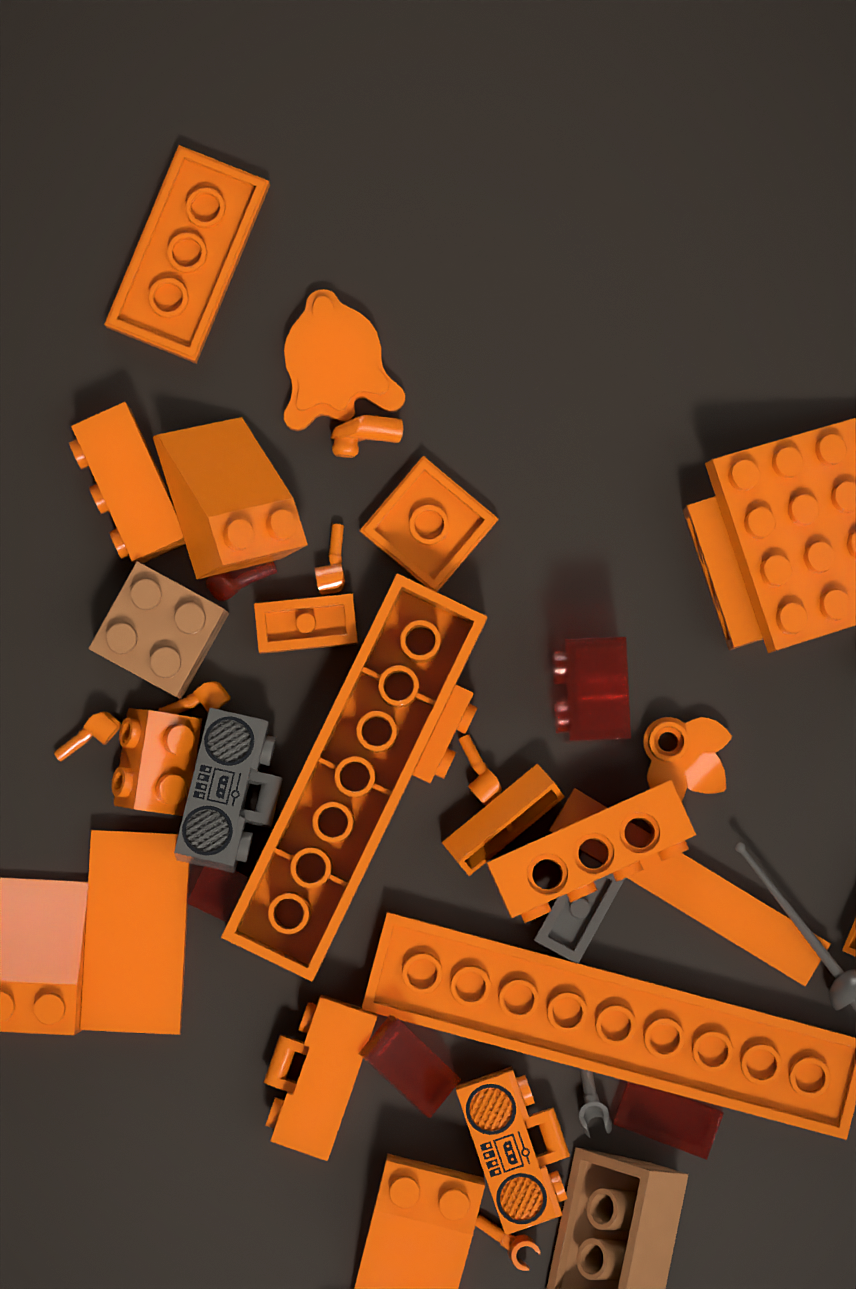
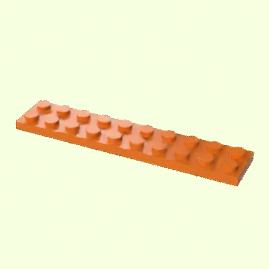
M390 912L386 914L361 1010L847 1140L856 1105V1037L581 963H574L566 959Z

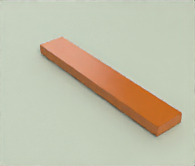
M574 788L549 831L554 833L605 810L607 807ZM630 821L626 825L624 834L630 845L642 848L649 843L651 839L650 833ZM588 839L581 844L579 848L581 851L604 863L606 850L601 842L595 839ZM658 853L640 860L644 870L627 877V879L803 986L807 985L821 961L791 919L683 853L661 861ZM814 934L825 949L828 950L831 944Z

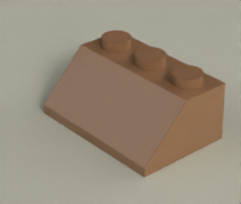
M575 1147L566 1191L568 1199L564 1201L563 1215L559 1225L547 1289H666L689 1174L651 1162Z

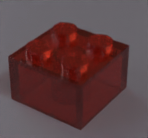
M626 637L565 639L561 644V651H554V654H552L553 684H562L563 701L554 704L556 734L565 733V744L619 742L631 739Z

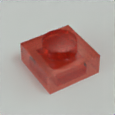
M204 866L187 904L228 923L250 877L238 871L232 873Z

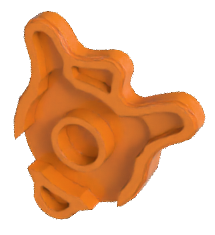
M322 289L310 294L307 298L305 311L291 327L285 342V364L292 382L291 399L284 411V421L287 427L291 430L301 431L306 429L320 416H327L343 423L348 422L355 417V402L359 398L367 399L384 411H398L405 403V393L386 374L383 368L381 344L377 331L371 322L360 312L342 304L332 291Z

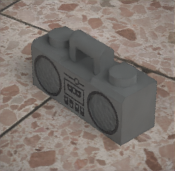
M209 709L174 851L177 861L235 873L238 861L247 862L252 845L253 833L245 831L246 823L267 828L272 827L283 779L260 772L261 764L270 766L276 744V737L269 736L268 721L219 709ZM250 784L261 786L255 812L244 809Z

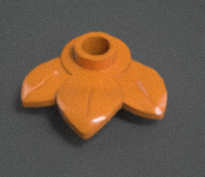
M663 717L655 720L647 727L643 736L644 751L651 760L647 773V782L650 789L672 780L681 802L685 796L686 789L704 794L724 792L726 789V775L716 752L728 744L732 735L723 725L710 718L700 717L686 723L673 717ZM665 732L673 734L677 741L676 747L670 752L662 750L658 744L659 737Z

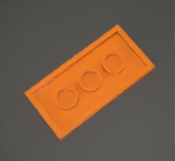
M179 145L104 324L106 328L197 364L264 202L270 182Z
M91 830L80 1030L181 1034L190 863L176 860L174 851L178 834Z

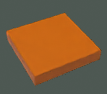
M423 456L361 528L360 533L423 586L438 593L499 519Z

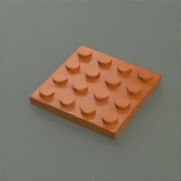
M856 418L728 454L705 463L767 652L778 651L856 626Z

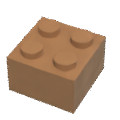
M137 561L92 641L89 650L173 696L182 699L229 613L224 608Z

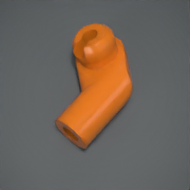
M373 415L358 416L335 427L330 437L334 440L332 452L337 457L353 458L359 452V441L368 439L399 443L403 434L402 419Z

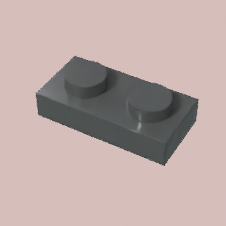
M581 853L579 856L581 863L588 868L595 869L602 865V863L584 853ZM611 873L594 881L597 891L573 902L569 901L567 894L556 898L551 907L552 911L547 914L533 940L568 960L579 963L625 878L616 882Z

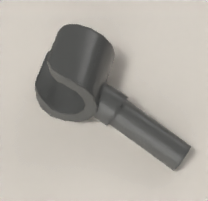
M580 1069L585 1105L579 1112V1120L584 1133L590 1137L589 1121L594 1117H602L607 1134H609L612 1130V1121L607 1107L599 1101L593 1072Z

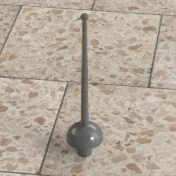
M738 842L735 845V850L744 856L835 977L829 989V1001L833 1008L837 1011L850 1004L856 1012V969L845 972L745 850V844Z

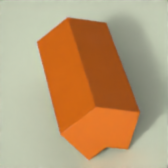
M537 763L441 843L468 876H470L565 798V796Z

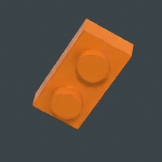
M353 594L254 603L258 650L260 654L358 644Z
M455 685L412 774L413 776L431 784L435 775L443 779L445 778L456 755L455 751L448 748L456 730L466 734L478 707L470 704L473 692Z

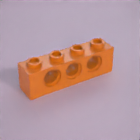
M669 780L491 860L486 865L510 918L521 914L524 923L551 912L552 910L548 902L567 894L569 901L573 902L597 891L594 881L612 873L617 882L644 870L640 860L658 853L661 861H664L688 850L689 847L685 840L696 836V833L672 780ZM632 819L644 820L651 828V839L642 848L633 847L625 838V827ZM588 839H595L601 842L606 850L604 863L595 869L584 866L578 855L581 844ZM541 860H551L560 869V880L551 889H542L533 880V868Z

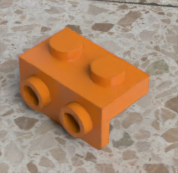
M129 708L127 718L123 720L119 731L122 751L119 767L115 770L112 778L114 806L183 816L195 770L202 718Z

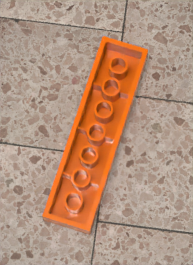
M398 573L396 574L221 938L311 982L315 979L446 703L484 628L487 616Z

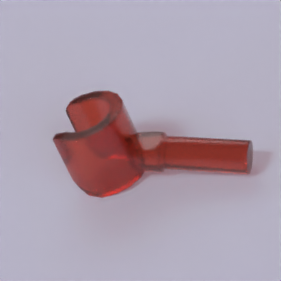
M272 561L244 572L236 578L230 572L209 576L206 580V587L216 599L226 601L237 594L243 587L248 586V584L277 573V569Z

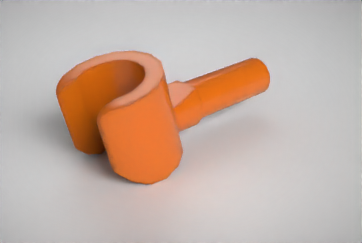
M332 524L329 550L330 565L315 568L317 586L321 595L340 592L345 586L341 556L344 525Z
M211 681L202 684L192 694L187 695L186 698L159 708L158 711L179 714L201 703L209 713L210 708H221L230 701L231 697L221 683Z
M103 711L94 714L87 720L83 729L76 736L54 751V755L62 762L86 744L92 736L103 745H106L120 729L121 722L109 712Z
M468 734L461 737L459 742L472 768L479 775L468 787L483 805H487L501 793V784L497 777L488 769L485 762H483Z
M480 1214L478 1216L475 1226L507 1249L510 1260L518 1269L522 1271L530 1270L524 1261L516 1258V1254L524 1246L532 1247L535 1252L540 1254L541 1252L535 1241L527 1235H505L504 1230Z

